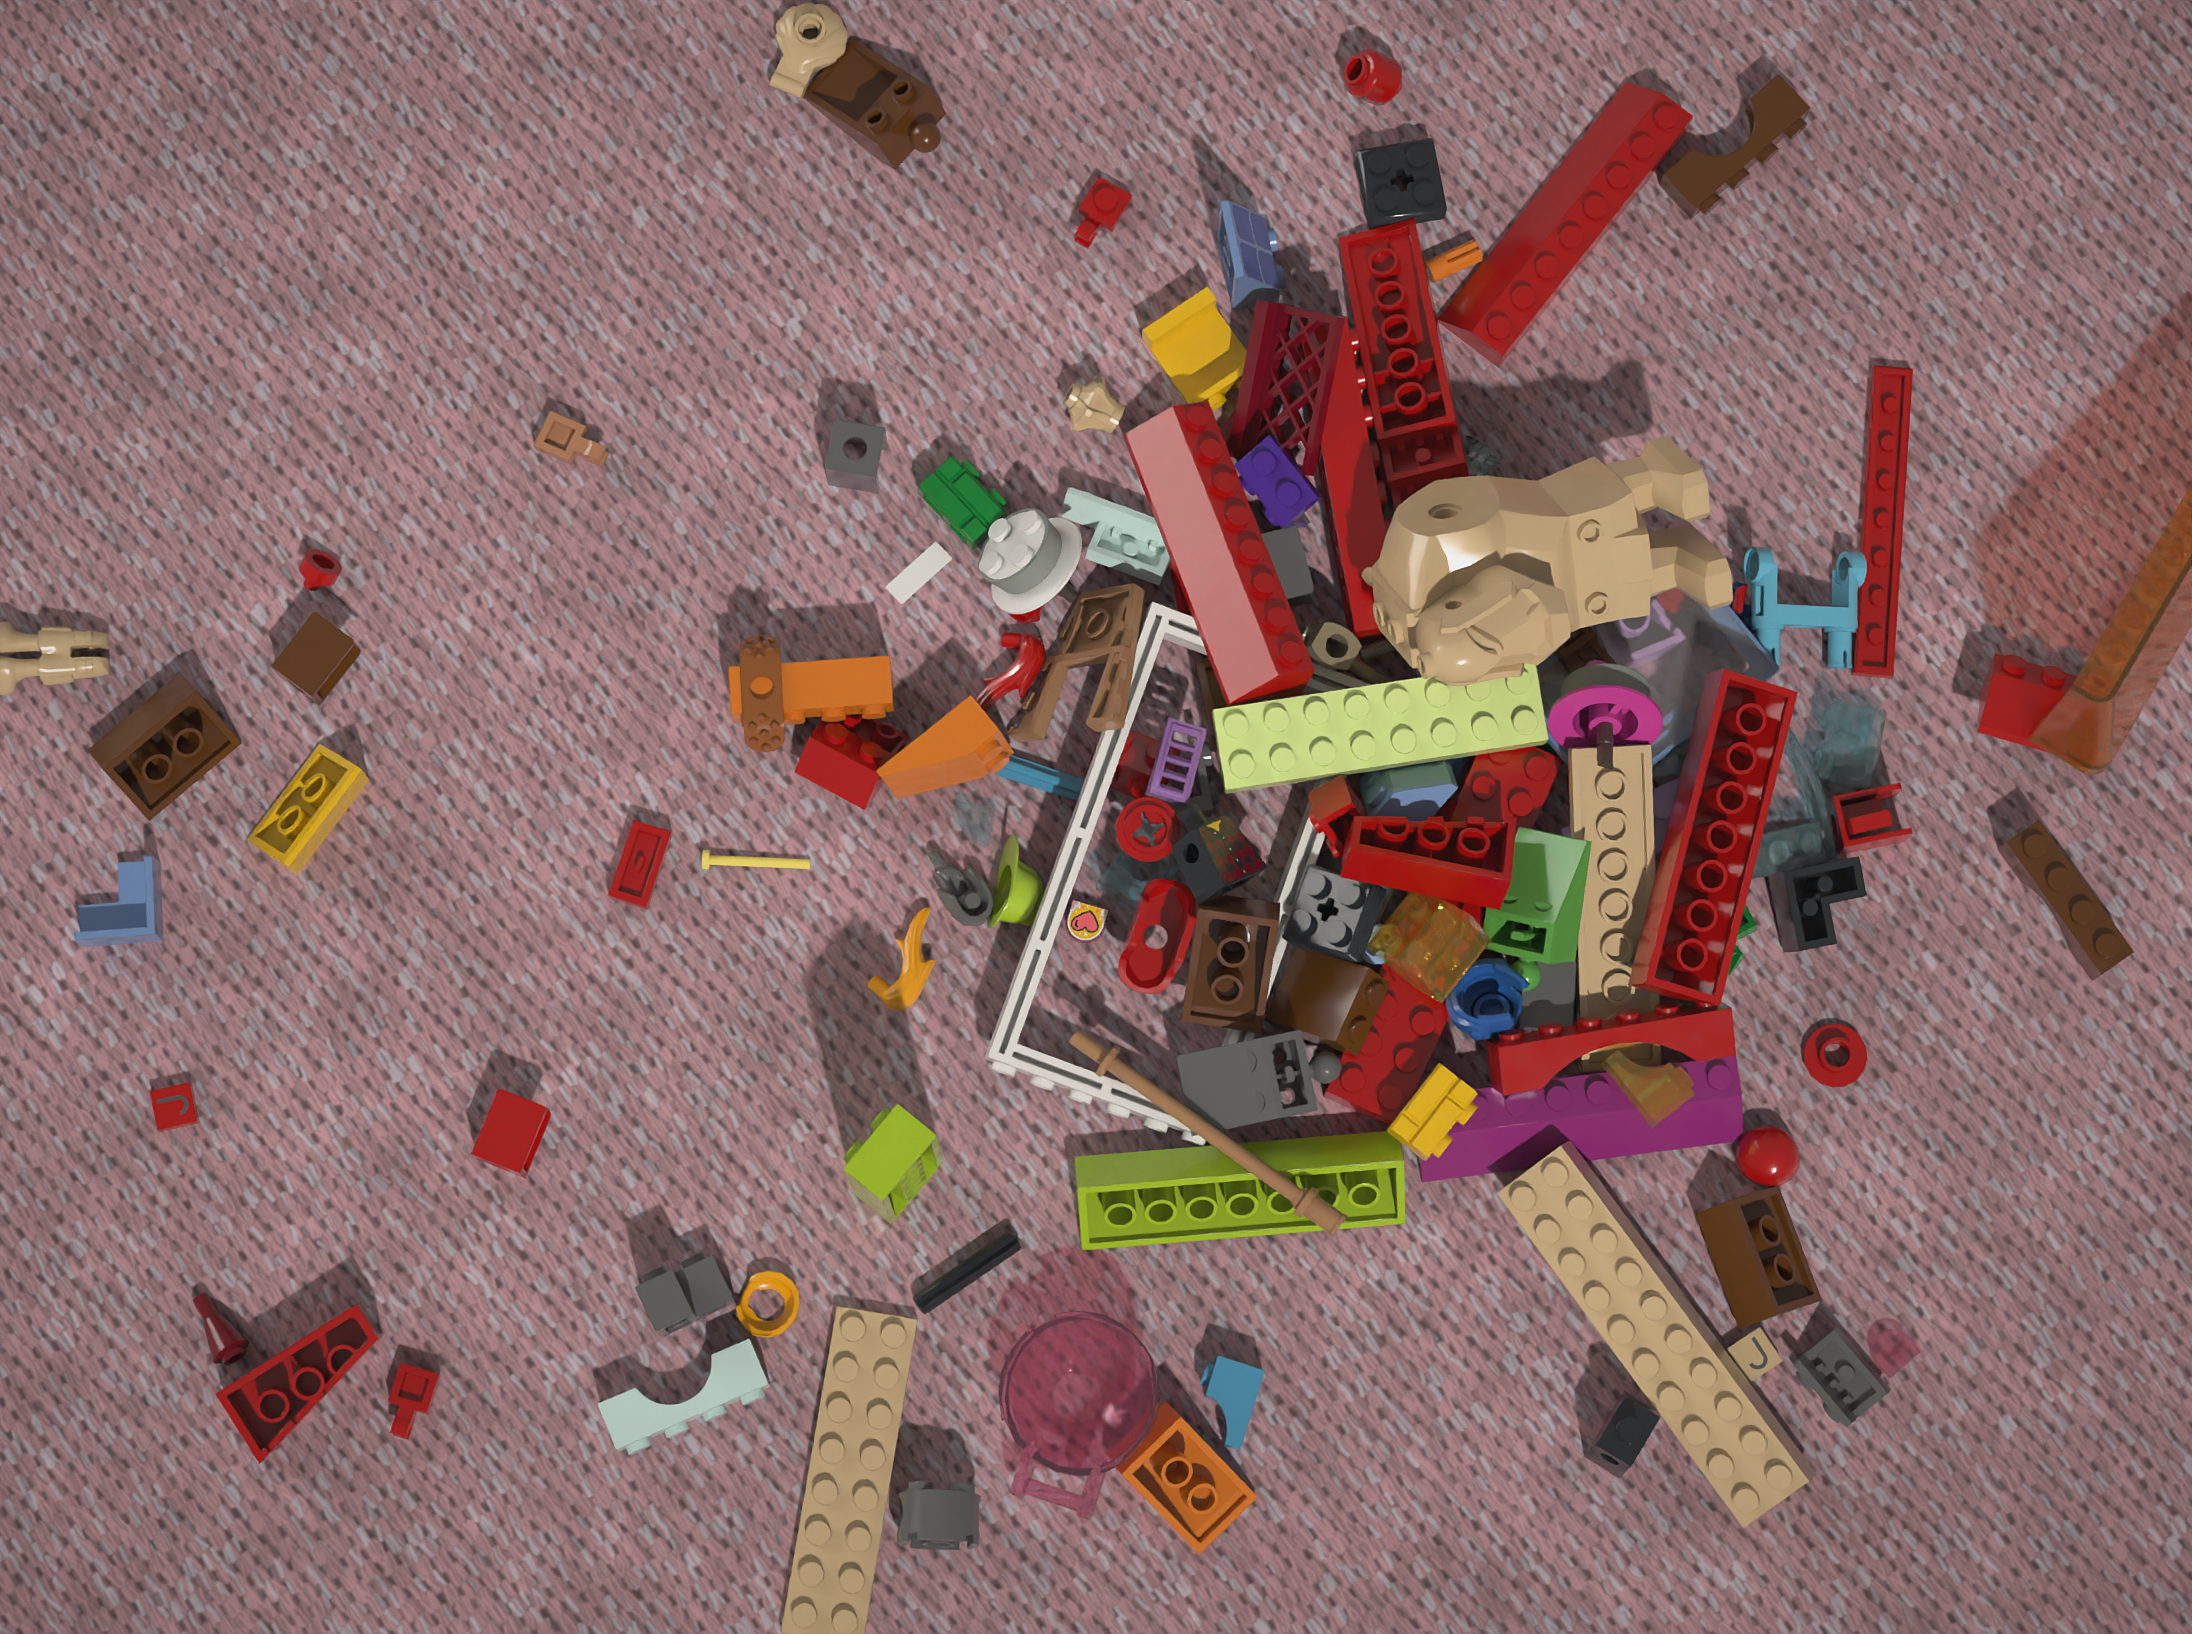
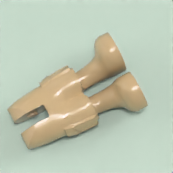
M7 621L0 622V656H12L17 652L40 651L42 654L39 659L0 658V696L11 695L16 689L17 682L28 677L40 676L43 685L68 684L74 682L75 679L93 678L110 674L109 659L104 657H80L81 652L108 650L109 634L99 631L73 630V628L64 626L41 627L38 635L27 634L15 630L14 626Z

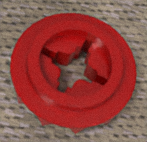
M1154 797L1138 798L1127 804L1120 812L1115 823L1116 841L1120 844L1126 855L1140 862L1159 861L1172 852V846L1179 841L1180 822L1173 808L1163 800ZM1141 813L1149 824L1156 823L1158 825L1163 823L1164 825L1153 833V847L1146 836H1132V833H1135L1142 826Z

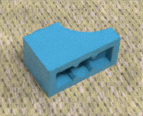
M1217 1356L1215 1364L1206 1363L1200 1386L1207 1388L1205 1397L1212 1399L1217 1404L1224 1417L1226 1428L1224 1447L1240 1451L1265 1370Z

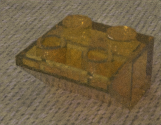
M1409 892L1368 943L1367 948L1413 987L1442 1003L1491 942V939L1472 915L1442 898Z

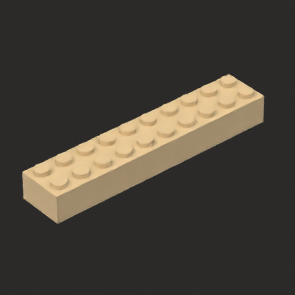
M1571 1141L1559 1146L1497 1193L1743 1528L1813 1478L1816 1472Z

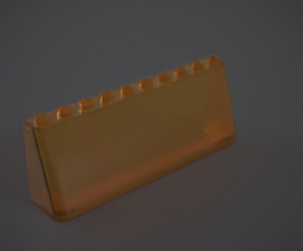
M2192 484L2074 683L2044 719H2041L2029 738L2033 743L2085 774H2099L2111 764L2192 626Z

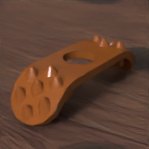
M759 634L758 636L746 638L740 643L743 727L745 742L751 749L758 752H770L780 748L785 742L780 639ZM766 677L772 681L774 690L768 698L757 699L751 694L750 686L756 678Z

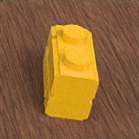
M1439 1063L1393 1121L1387 1132L1421 1159L1426 1161L1431 1154L1439 1158L1453 1140L1447 1133L1454 1124L1459 1122L1464 1126L1478 1108L1472 1102L1478 1093Z

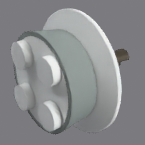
M1035 508L1022 509L1005 519L996 520L989 528L988 537L983 544L978 562L981 576L992 583L991 592L996 605L1007 613L1023 614L1041 607L1056 594L1059 597L1065 598L1069 603L1077 597V590L1068 583V580L1075 571L1082 551L1081 534L1071 521L1064 518L1048 519L1042 511Z

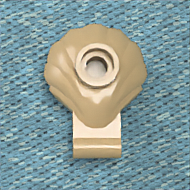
M807 2L799 6H793L776 23L777 33L775 37L783 56L771 78L770 86L802 99L814 72L832 65L845 53L848 37L847 29L844 27L841 16L824 4Z

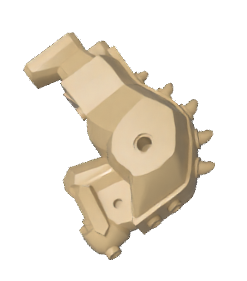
M1667 436L1648 441L1639 457L1603 464L1593 456L1538 481L1493 476L1435 480L1411 495L1397 507L1385 536L1380 558L1373 567H1366L1361 574L1364 581L1373 587L1375 602L1373 604V614L1379 630L1412 668L1419 670L1423 679L1432 677L1447 683L1448 686H1467L1493 679L1521 677L1523 675L1524 663L1539 665L1570 638L1571 632L1583 627L1615 620L1650 616V597L1673 588L1679 589L1708 610L1730 605L1733 601L1731 570L1726 557L1690 523L1706 518L1710 513L1707 479L1703 469ZM1659 507L1689 523L1660 531H1648L1641 514Z

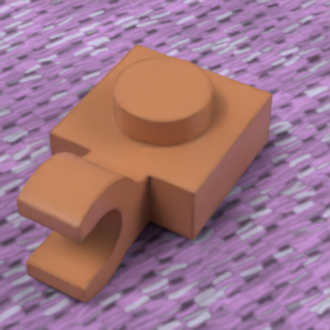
M553 411L549 412L533 445L537 451L572 465L575 456L578 455L586 461L603 468L609 452L605 451V446L585 438L588 432L585 425Z

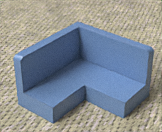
M153 855L144 856V861L117 863L119 902L79 905L80 932H75L74 935L75 941L82 947L164 941L160 861Z

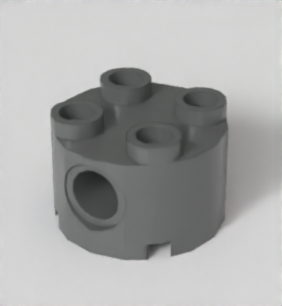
M916 1481L909 1482V1487L899 1493L900 1520L897 1531V1544L904 1547L911 1540V1548L959 1550L960 1542L967 1541L968 1549L979 1547L978 1514L981 1496L975 1493L974 1484L953 1483L950 1484V1489L946 1490L934 1489V1483Z

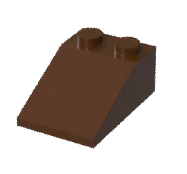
M1221 895L1199 904L1197 907V921L1193 933L1181 1022L1262 1033L1279 926L1280 903Z

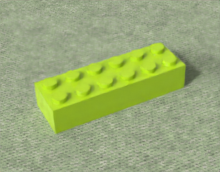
M898 1103L892 1110L885 1107L870 1125L873 1132L865 1143L857 1140L843 1158L846 1161V1166L843 1170L854 1195L891 1225L943 1163L937 1135Z

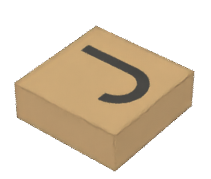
M1758 1327L1725 1349L1749 1383L1783 1361L1761 1327Z

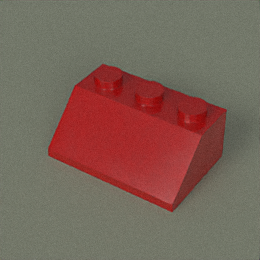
M1995 653L1980 691L1977 732L2094 766L2110 709L2111 686L2104 684L2101 680L2094 677L2082 678L2065 673L2062 669L2055 666L2044 667L2033 664L2017 655L2010 654L2005 656Z

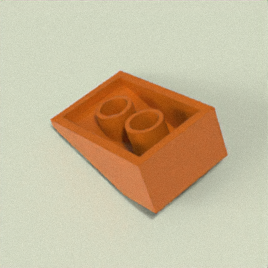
M970 695L882 765L876 772L893 795L899 799L981 779L989 773L995 774L1008 764L1009 757L1014 754V751L999 728Z
M1167 1402L1159 1407L1107 1458L1120 1474L1199 1555L1258 1498Z

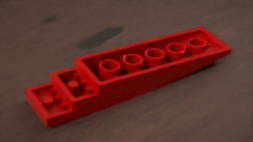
M1414 218L1338 238L1377 440L1381 447L1387 482L1391 489L1395 511L1411 495L1435 480L1471 477L1432 292Z

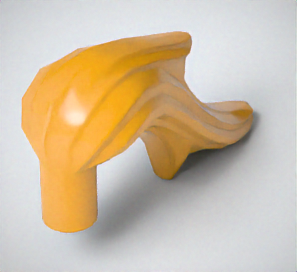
M931 907L923 908L917 913L909 926L904 940H895L901 949L903 957L902 970L898 980L890 987L879 975H876L867 984V987L889 1009L897 1011L910 1007L921 994L936 962L935 959L925 962L922 953L923 931Z

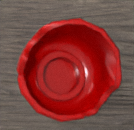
M1759 1125L1745 1132L1738 1143L1737 1164L1749 1181L1769 1188L1781 1186L1792 1180L1800 1167V1150L1792 1136L1784 1129L1774 1125Z

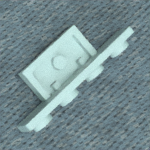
M1069 487L1065 495L1061 516L1095 529L1085 559L1160 586L1171 559L1155 518L1127 506L1094 496L1089 492Z

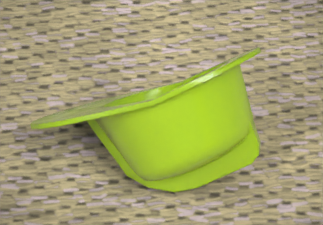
M1014 834L1007 839L1000 860L996 894L993 899L994 906L987 920L988 927L991 929L999 921L1031 926L1044 894L1042 880L1037 872L1018 860L1019 841L1017 835Z

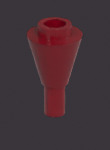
M207 1293L196 1296L192 1302L204 1321L203 1325L213 1363H223L225 1366L241 1360L246 1355L245 1349L249 1345V1340L221 1313H218Z

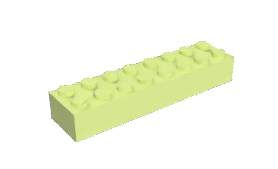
M1524 663L1523 675L1521 677L1493 679L1467 686H1448L1447 683L1432 677L1428 679L1420 677L1213 709L1212 712L1224 794L1337 777L1341 774L1344 776L1544 745L1548 741L1537 667Z

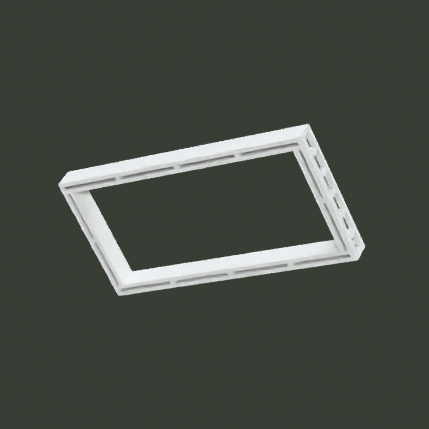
M1152 602L1146 609L1139 629L1124 728L1102 731L984 1059L993 1062L991 1069L999 1073L1014 1077L1016 1071L1031 1076L1029 1083L1049 1091H1052L1054 1085L1069 1090L1067 1097L1087 1105H1090L1092 1099L1107 1104L1105 1111L1110 1114L1128 1119L1130 1113L1145 1118L1143 1125L1148 1128L1166 1133L1168 1127L1183 1132L1182 1140L1194 1145L1204 1146L1206 1140L1199 1135L1191 1136V1131L1188 1127L1129 1085L1106 1076L1099 1077L1093 1071L1017 1044L1162 640L1165 639L1207 655L1192 616ZM1313 663L1315 671L1303 692L1316 694L1371 684ZM1336 777L1316 780L1313 790ZM1310 802L1307 804L1273 902L1280 903V918L1268 996L1287 945V941L1282 938L1307 867L1310 864L1315 865L1326 835L1324 832L1319 834L1315 830L1307 815V812L1312 810ZM1228 1029L1222 1046L1253 1040L1255 1032Z

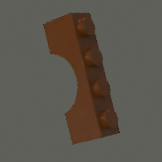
M1778 74L1751 97L1747 104L1745 113L1749 121L1750 136L1743 147L1723 156L1705 155L1692 149L1663 174L1659 186L1690 219L1700 211L1707 215L1722 200L1718 196L1727 187H1730L1732 190L1738 188L1750 176L1747 170L1757 161L1764 165L1777 153L1779 148L1776 145L1787 136L1792 140L1807 126L1804 120L1811 107Z
M2040 820L1998 849L2020 882L2031 888L2051 910L2066 936L2069 950L2092 981L2134 953L2131 946Z

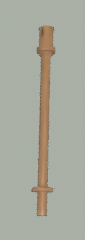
M1079 1030L1070 1039L1069 1043L1100 1065L1095 1073L1097 1076H1103L1107 1070L1289 1199L1292 1202V1207L1296 1209L1294 1214L1300 1218L1304 1215L1333 1237L1348 1216L1317 1195L1319 1191L1314 1187L1310 1190L1298 1187L1117 1058L1121 1049L1118 1045H1115L1109 1052Z

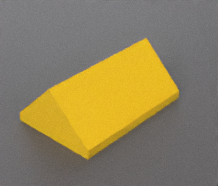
M319 744L247 840L298 876L368 783L369 778L357 765Z

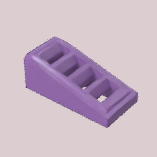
M1167 718L1146 790V796L1158 798L1182 807L1188 804L1207 729L1173 718ZM1173 732L1195 737L1193 745L1172 739ZM1169 747L1191 753L1189 760L1168 754ZM1169 762L1185 767V774L1164 769L1165 763ZM1165 777L1181 782V788L1177 789L1161 784V778Z

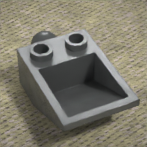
M1301 1030L1175 1056L1185 1106L1218 1130L1317 1111L1318 1108L1311 1078L1320 1083H1331L1339 1077L1342 1068L1338 1056L1330 1051H1320L1308 1062ZM1274 1049H1280L1284 1053V1061L1281 1064L1273 1062L1274 1055L1272 1051ZM1282 1089L1290 1090L1293 1095L1292 1101L1289 1104H1284L1281 1101L1283 1099L1282 1094H1280ZM1190 1130V1131H1191V1136H1196V1135H1197L1195 1132H1193L1192 1130Z

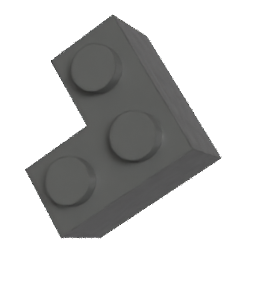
M702 1252L681 1262L683 1269L674 1272L672 1269L666 1272L663 1267H660L640 1277L642 1284L636 1286L635 1289L656 1333L662 1338L736 1302L713 1255L705 1258Z

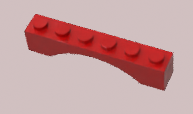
M1693 1001L1692 1005L1680 1007L1677 1003H1663L1654 1006V1011L1640 1013L1639 1010L1635 1009L1622 1010L1615 1013L1616 1018L1601 1020L1599 1016H1586L1578 1018L1577 1024L1562 1027L1561 1023H1545L1538 1026V1031L1523 1033V1030L1520 1029L1504 1030L1499 1032L1498 1038L1486 1039L1491 1087L1502 1095L1543 1089L1559 1071L1575 1059L1595 1049L1618 1043L1643 1042L1663 1045L1680 1051L1697 1062L1735 1056L1736 1047L1732 1008L1722 1002L1720 1006Z

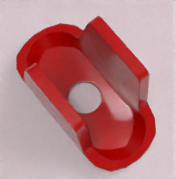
M1153 879L1145 885L1141 893L1118 964L1120 980L1127 987L1138 993H1161L1169 987L1184 961L1197 921V916L1195 915L1196 901L1192 892L1185 885L1175 880ZM1158 925L1166 931L1167 942L1162 948L1153 949L1146 945L1144 932L1149 926Z

